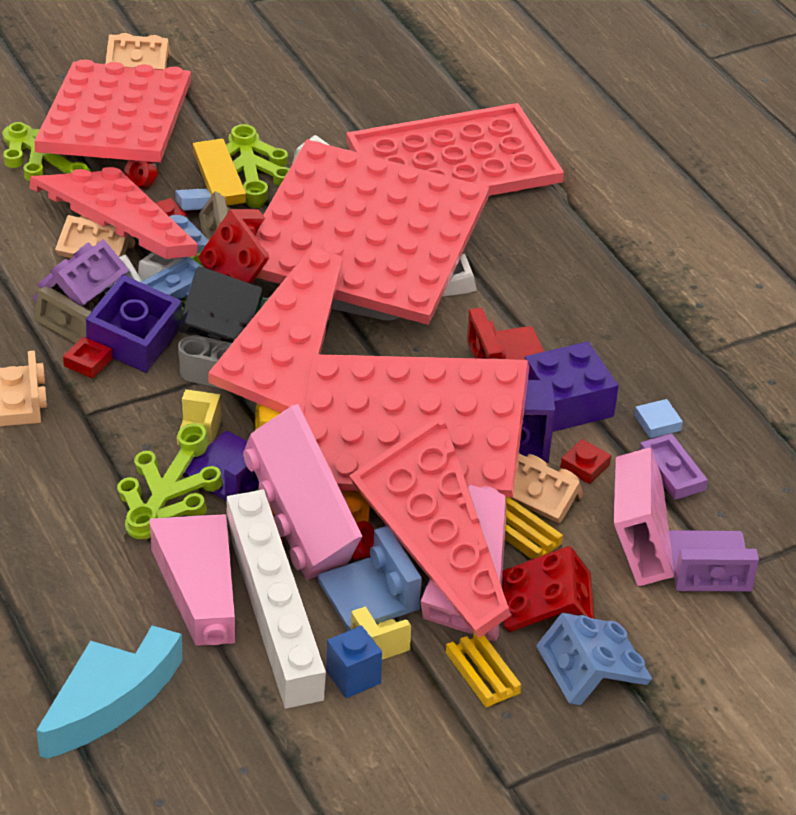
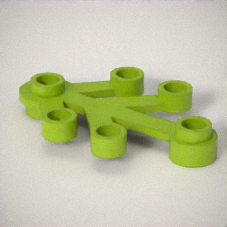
M15 122L3 130V140L9 147L3 153L4 164L7 167H20L23 164L22 150L26 148L31 150L29 162L23 167L24 178L27 181H30V176L43 175V159L65 174L72 173L73 170L77 169L91 172L85 163H72L60 154L35 152L34 141L40 129H32L29 125L22 122Z
M247 124L237 125L232 128L228 137L229 143L226 147L230 156L240 151V156L233 161L237 173L241 170L244 171L246 182L243 184V188L246 192V205L251 208H260L268 199V185L264 181L259 180L257 169L273 176V183L280 186L290 169L285 167L288 164V153L284 149L275 148L260 141L259 135L253 126ZM253 151L268 156L269 161L254 155Z
M187 424L179 430L177 438L181 449L163 478L159 474V465L153 452L142 451L135 456L134 463L137 472L145 477L152 493L147 504H144L140 498L142 491L137 479L128 477L118 483L117 490L122 501L127 502L130 509L126 516L125 528L132 538L148 539L151 537L150 519L181 517L183 515L203 516L206 513L207 506L204 497L198 493L189 494L183 501L163 508L168 500L199 488H203L206 491H215L223 484L221 471L215 466L205 467L200 473L180 480L192 459L204 454L209 445L206 429L201 424Z

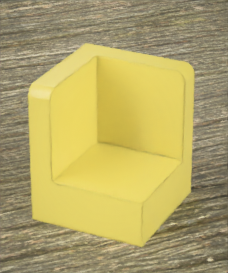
M185 389L182 397L183 421L180 429L191 423L201 424L206 429L210 444L215 440L221 422L220 394Z
M366 606L351 611V629L362 625L381 649L382 660L410 650L411 625L408 620L396 622L394 619H390L376 624Z

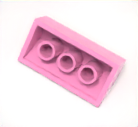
M295 404L251 433L243 451V456L248 469L255 471L259 480V490L264 489L268 503H270L275 514L274 521L281 537L285 536L291 548L290 558L294 567L302 571L307 581L318 577L320 573L347 565L362 538V534L299 404Z

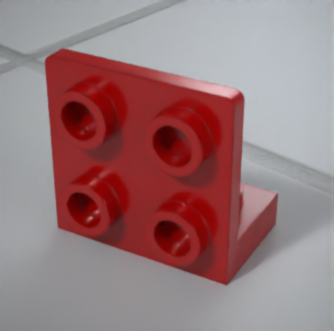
M230 209L198 256V259L206 269L252 284L269 260L268 253L255 237L259 227L266 218L259 209Z
M482 307L469 309L467 343L475 359L524 360L525 356L544 352L533 327L527 326L495 331L493 321H488Z
M571 545L503 571V593L511 616L504 620V627L508 632L561 613L578 616L585 615L594 619L591 572Z

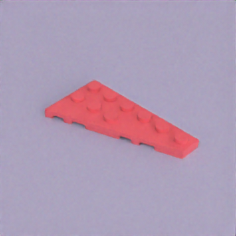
M106 167L102 171L96 172L77 169L68 174L30 176V189L36 192L41 190L48 191L49 199L55 202H69L70 210L103 227L108 226V223L115 226V233L118 235L138 238V245L165 259L197 256L198 244L118 168Z
M312 245L209 371L208 383L280 413L292 405L299 404L304 415L313 355L321 353L326 325L330 317L331 305L342 269L343 257Z
M442 413L349 475L355 488L478 638L511 616Z

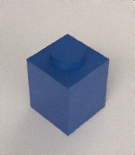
M362 625L327 640L326 672L345 698L381 684L382 651Z

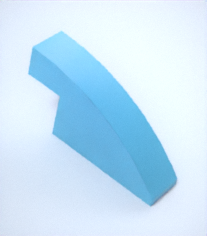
M152 625L136 654L90 641L36 730L39 756L48 759L86 745L114 730L138 713L169 682L183 661L182 634Z

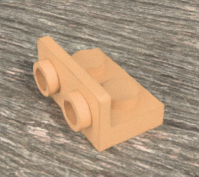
M127 33L119 35L109 34L105 65L110 62H119L123 64V67L129 68L147 64L151 65L153 69H166L167 58H170L168 38H162L157 35L142 37Z
M68 215L55 251L58 256L72 258L74 257L73 254L88 242L94 246L104 239L117 256L120 257L125 255L127 248H134L135 240L132 236L122 237L115 233L116 227L111 224L103 227L84 216L74 217Z
M28 351L29 366L0 368V426L41 423L40 408H47L45 386L38 387V384H45L43 363H36L35 351Z
M519 454L514 496L510 498L521 506L561 524L574 499L581 500L584 495L579 478L568 470L560 469L558 472L547 467V463L535 455L528 454L526 457Z

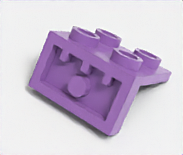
M103 239L94 246L89 242L73 254L74 257L60 262L37 285L40 289L48 286L54 290L60 286L73 302L83 307L115 283L122 274L125 275L129 269ZM37 293L32 297L35 302L37 300Z
M669 531L676 591H752L759 558L757 549L745 548L744 537L741 531Z

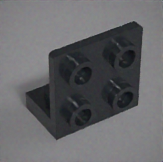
M201 266L197 267L177 331L190 336H203L233 343L255 316L262 292L261 287Z

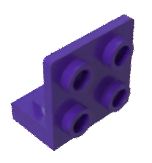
M225 431L210 443L204 454L194 457L182 475L184 478L200 473L203 468L208 466L219 468L223 484L218 490L209 492L227 501V496L252 492L259 488V480L255 471H250L244 460L243 451L247 441L229 431Z

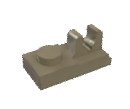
M214 191L199 213L201 231L208 240H210L231 209L226 206L225 197Z
M48 286L38 289L34 320L74 343H77L82 337H86V318L91 313L90 308L78 305L70 298Z

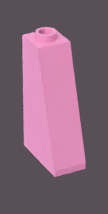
M651 447L616 457L614 526L637 586L675 577L663 480Z
M469 484L468 490L502 587L506 498L505 495L500 494L494 488L487 486L480 488ZM430 579L421 599L423 619L474 635L471 628ZM499 624L485 633L484 636L496 642L499 636Z
M226 514L150 519L151 551L195 646L235 643V615Z

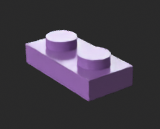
M672 433L640 442L639 450L651 447L662 476L663 486L674 500L706 491L708 479Z

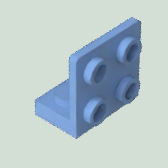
M387 526L374 530L373 547L370 548V558L318 575L320 586L347 631L351 630V611L365 606L376 624L420 610L422 578Z
M561 613L536 645L569 704L582 705L603 678L647 685L652 680L651 675L644 666V659L635 651L628 640L626 630L615 621H603L585 615L578 616Z

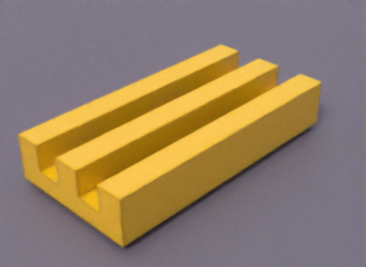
M506 497V522L516 529L514 530L506 524L505 540L531 559L551 553L562 544L563 535L510 497ZM527 538L531 539L533 542H535L536 544H538V545H539L540 547H542V548H539L537 545H535L534 543H532V542H531L530 540H528Z
M474 633L472 639H469L468 636L460 638V644L456 645L453 641L446 644L447 656L486 708L520 694L521 683L484 635L478 638ZM463 654H468L477 666L480 675L484 680L488 681L496 693L492 694Z

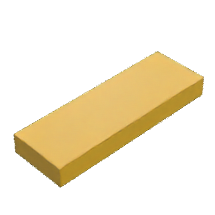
M224 139L193 143L194 156L211 195L214 191L220 193L221 196L225 197L226 206L246 203V192Z

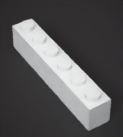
M263 489L227 496V529L284 708L324 701L326 671L265 491Z

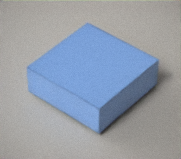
M207 189L175 190V201L182 210H201L212 196Z
M667 399L635 407L634 416L649 438L682 430L683 421Z

